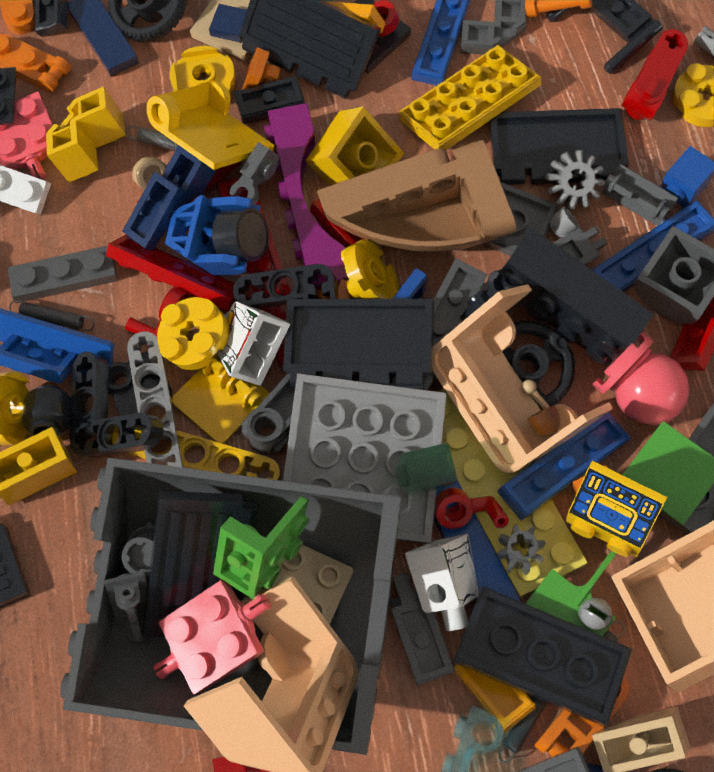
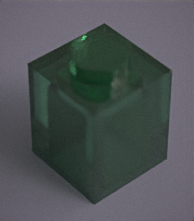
M448 443L402 453L399 458L400 464L395 465L398 485L400 488L406 487L408 496L449 487L458 481Z

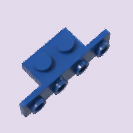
M0 308V341L4 342L0 346V366L61 384L72 371L76 357L85 351L102 355L107 359L109 366L113 364L114 344L111 341Z

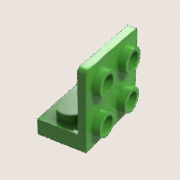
M300 496L266 538L261 536L252 526L242 524L230 516L220 528L213 574L252 599L257 596L263 587L270 589L281 572L280 566L286 559L292 561L303 544V540L299 539L309 521V517L305 515L309 500Z

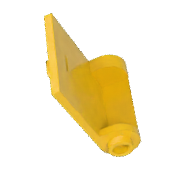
M212 81L153 96L147 102V116L151 125L213 170L248 159L258 142L271 151L274 150V144L229 115L230 93L225 85L219 81Z

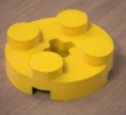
M212 46L189 48L181 53L182 58L176 64L173 62L169 74L173 91L219 81L225 85L231 98V91L236 82L234 65L228 55L225 57L223 54L218 53L217 48ZM202 72H206V75L209 76L206 80H197Z
M694 63L689 65L686 71L677 79L672 92V103L675 108L676 105L682 112L681 117L684 120L699 127H714V66ZM700 92H708L712 96L709 100H705Z
M362 239L341 251V259L349 278L346 281L347 289L355 299L360 297L362 299H392L399 290L396 272L391 263L385 266L380 256L384 255V252L368 239Z
M193 297L182 300L176 305L170 304L162 311V321L157 333L158 346L161 355L176 366L185 370L201 369L214 361L211 357L219 349L223 351L229 337V324L225 315L212 301ZM193 327L200 329L199 333L193 335V340L189 341L187 337L189 330Z
M16 371L0 372L1 446L16 445L24 441L23 439L26 434H30L22 425L24 399L29 392L25 384L30 383L25 375Z

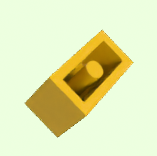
M53 427L0 452V497L9 506L77 473L63 440Z

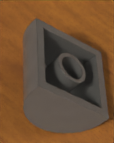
M672 226L635 282L637 295L648 308L670 321L681 324L697 322L714 297V249Z

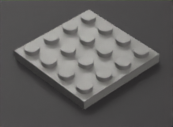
M297 373L283 481L401 497L397 540L423 544L431 543L446 393Z

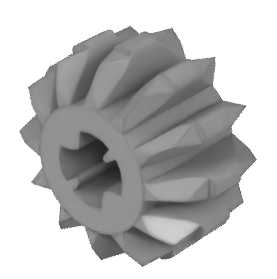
M575 151L573 160L568 152L561 154L563 165L557 161H552L550 164L557 174H546L545 179L555 181L556 186L549 187L547 193L552 194L559 191L560 194L556 197L555 203L561 205L567 198L568 209H575L577 200L582 208L588 207L589 200L587 195L592 199H598L600 194L593 187L604 186L605 184L604 180L595 179V174L601 173L603 167L591 168L595 161L593 155L588 156L583 162L582 151ZM571 171H574V175L580 174L582 178L577 183V190L576 185L570 186L568 184V180L572 178Z

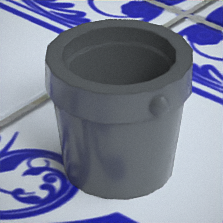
M147 521L145 525L140 526L130 535L122 551L123 565L131 574L145 572V576L149 575L155 524L151 521Z

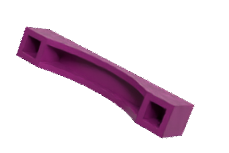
M307 103L268 111L270 124L264 125L266 140L274 144L276 150L274 153L280 156L275 173L281 172L283 180L277 181L281 201L288 200L290 209L284 210L288 230L295 229L297 239H292L296 260L302 259L304 266L312 264L327 266L336 276L339 287L341 279L346 281L349 279L341 259V251L345 249V246L330 237L316 222L302 194L303 177L308 165L305 160L315 147L314 128ZM319 274L317 281L312 282V284L320 291L322 283L328 282V279Z

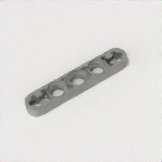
M150 332L136 333L130 338L127 350L138 413L147 414L148 410L154 406H161L166 409V414L161 419L164 430L162 439L172 442L171 450L164 455L154 454L152 449L144 450L146 462L183 468L164 358L160 353L157 337ZM148 344V354L151 363L144 364L140 351L142 345ZM149 374H155L160 377L159 384L152 389H146L141 386L142 378Z

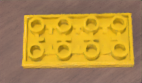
M497 45L398 112L399 120L434 150H448L541 86V76Z

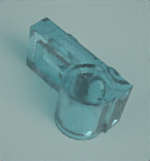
M471 706L468 715L460 713L453 733V737L460 740L455 755L447 752L441 772H468L474 754L483 756L496 750L501 744L504 735L503 727L499 720L487 714V711ZM478 724L489 726L494 733L493 743L489 746L479 745L473 738V727Z

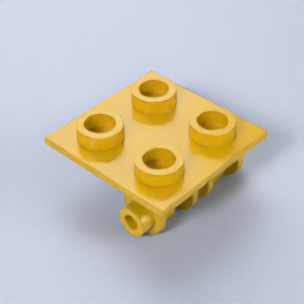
M218 353L211 357L214 361L208 366L199 369L171 398V402L212 439L224 444L239 429L246 417L270 393L260 385L229 376Z

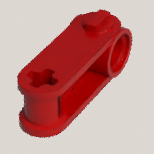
M676 29L664 31L655 47L649 53L642 69L621 104L631 118L651 121L667 94L666 90L688 49V39L681 31Z

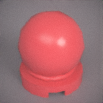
M642 331L637 338L641 344L636 347L632 343L604 371L609 376L606 381L603 382L598 378L592 385L601 394L606 393L609 389L615 391L618 406L630 419L638 424L656 426L660 425L662 421L668 423L681 414L688 403L690 385L687 373L676 360L666 354L651 353L649 347L654 340Z

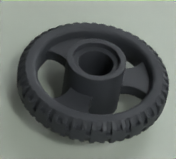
M109 0L108 9L112 21L115 22V25H117L122 34L133 40L148 42L164 37L165 34L167 35L172 31L173 27L175 28L179 24V20L182 19L186 10L187 0H149L147 3H145L147 0H127L129 6L122 8V0ZM140 16L147 22H158L146 28L133 27L135 21Z
M529 320L513 322L516 329L515 336L523 334L538 336L545 340L544 345L541 348L534 344H526L516 351L508 347L502 353L523 383L526 380H533L537 385L536 390L549 406L556 405L568 393L574 380L575 359L571 347H569L568 342L557 330H553L552 327L546 324ZM519 361H531L536 367V372L527 373L523 371ZM559 361L562 365L560 381L552 392L545 395L540 391L538 383L547 372L549 362Z

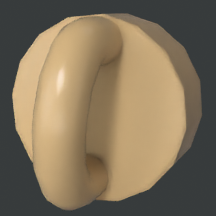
M155 157L141 158L133 168L132 178L139 187L145 190L154 171L163 174L166 165Z

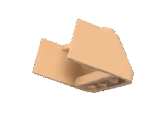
M528 284L499 291L433 346L432 371L493 464L505 473H513L522 469L571 439L613 409L608 402L578 418L570 407L564 404H556L554 406L560 416L558 430L551 436H541L534 432L527 418L541 411L531 394H526L523 391V382L502 353L513 343L516 335L515 325L506 311L532 291Z
M291 576L272 585L270 589L261 590L256 596L258 597L261 593L265 594L269 599L266 602H271L272 606L271 609L253 619L263 633L260 644L264 653L258 656V661L272 678L263 700L261 701L244 678L240 677L187 700L184 707L215 744L220 753L233 763L269 772H323L358 679V668L351 652L296 579ZM248 596L242 602L246 605L253 599Z

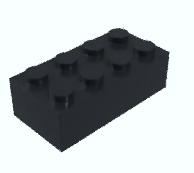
M533 228L530 229L502 268H506L508 271L502 279L504 287L517 283L519 286L528 284L532 289L531 292L518 301L527 308V312L531 317L553 326L567 342L577 343L586 350L589 358L600 364L605 363L609 366L632 343L634 344L654 315Z

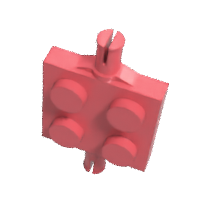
M39 91L15 100L13 124L0 125V165L13 170L28 168L31 176L38 179L40 176L44 180L46 174L40 162L47 157L46 133L53 126V121Z
M220 580L158 622L170 645L171 655L154 664V671L160 670L155 674L158 678L165 679L166 676L177 669L181 670L193 695L203 693L263 654L264 650L255 634L253 619L271 609V602H266L269 600L268 597L261 593L245 605L237 598L231 585Z

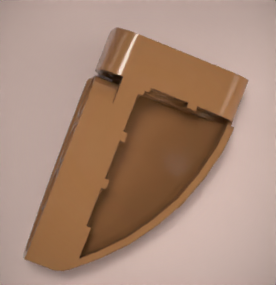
M483 140L453 149L451 162L445 149H435L317 190L324 214L329 221L353 235L392 248L417 252L458 250L487 243L516 232L512 211Z

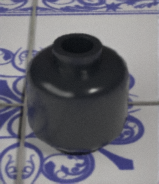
M43 385L29 391L24 399L22 412L23 427L32 436L51 427L54 428L59 436L65 434L71 424V397L54 385Z

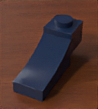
M178 145L164 173L161 174L154 171L122 232L145 249L154 250L169 227L172 212L188 204L197 195H203L217 169L213 170Z

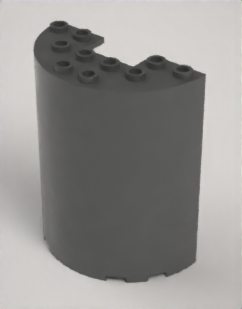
M107 458L106 467L100 469L97 482L98 490L102 491L99 507L94 508L90 520V529L94 532L93 539L102 541L103 548L98 550L95 556L94 573L98 574L95 590L90 591L87 599L86 610L88 614H91L90 622L78 623L77 631L74 630L68 643V655L72 656L70 672L65 673L61 683L60 696L65 698L63 710L203 730L184 707L187 700L200 694L193 695L182 671L177 669L166 676L165 679H160L155 674L160 670L154 671V664L171 655L170 645L166 637H146L142 642L129 640L126 636L125 625L117 626L104 580L117 578L122 574L129 573L122 562V551L128 538L136 529L145 525L147 521L155 524L159 491L241 494L243 501L253 502L257 505L254 528L265 538L300 496H303L309 500L305 513L309 517V521L299 539L303 540L302 545L353 568V573L330 626L353 655L358 668V679L332 750L367 755L377 697L376 684L377 679L379 680L393 578L392 563L396 553L401 497ZM149 575L146 576L147 584L149 580ZM254 622L255 634L260 642L263 633ZM257 657L203 693L243 677L262 701L272 678L261 667Z

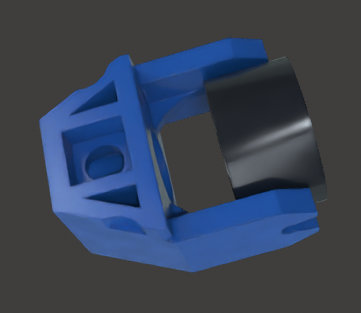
M200 195L192 203L185 204L172 212L165 244L212 275H240L246 272V262L260 260L265 254L268 247L269 233L265 218L260 213L261 206L252 204V199L239 196L208 199Z

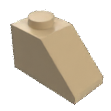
M678 707L639 715L592 734L603 772H625L686 758L690 749Z

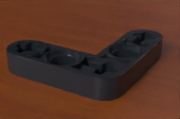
M323 264L246 274L236 281L233 288L235 299L242 304L257 309L287 305V299H320L319 290L312 282L317 281L318 275L322 274L325 279H328V282L322 283V294L326 298L339 299L337 278ZM284 278L293 279L294 288L292 292L286 296L278 295L276 290L278 282ZM252 284L259 290L268 289L271 297L268 298L264 291L253 293V299L250 300L244 295V292L249 291V285Z
M87 351L80 353L76 357L72 369L70 447L72 451L77 455L95 458L148 450L156 447L163 437L164 430L161 420L156 416L145 413L108 418L109 363L102 355ZM90 396H93V407L87 413L85 408L86 402ZM116 427H119L120 438L113 445L112 433ZM146 429V432L141 433V436L135 435L134 430ZM92 435L97 436V441H87V439L92 438Z

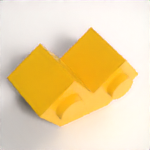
M104 86L74 99L67 107L70 113L60 126L53 124L46 133L47 156L69 183L98 171L96 148L126 136L124 115Z

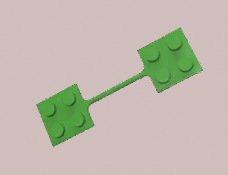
M662 421L623 473V476L666 496L667 499L661 511L683 526L714 484V457ZM610 551L588 583L583 586L572 584L554 569H551L526 604L603 636L616 618L613 614L612 620L607 627L600 630H590L582 625L578 612L581 604L587 599L592 598V586L617 553ZM590 605L588 611L605 620L606 615Z

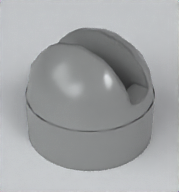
M566 207L558 210L550 220L551 231L560 237H564L580 227L575 217Z
M597 597L587 599L579 608L580 622L590 630L603 629L612 620V609L604 599ZM590 605L606 615L605 620L588 611Z

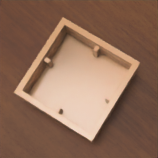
M714 521L611 576L666 684L677 692H681L714 675Z

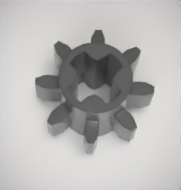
M514 524L511 537L505 534L500 535L498 541L506 548L499 550L496 557L497 559L505 558L509 564L507 567L508 573L514 568H522L524 575H528L531 562L539 566L542 564L544 558L536 552L543 549L546 542L543 540L537 541L533 535L534 527H531L528 531H520L518 525ZM516 543H519L522 549H529L526 556H522L520 551H513Z

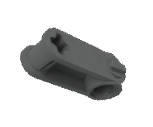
M287 374L265 400L241 423L243 427L242 434L249 438L253 449L260 454H279L288 444L295 387L290 385V374ZM263 427L275 429L274 433L269 436L257 434Z

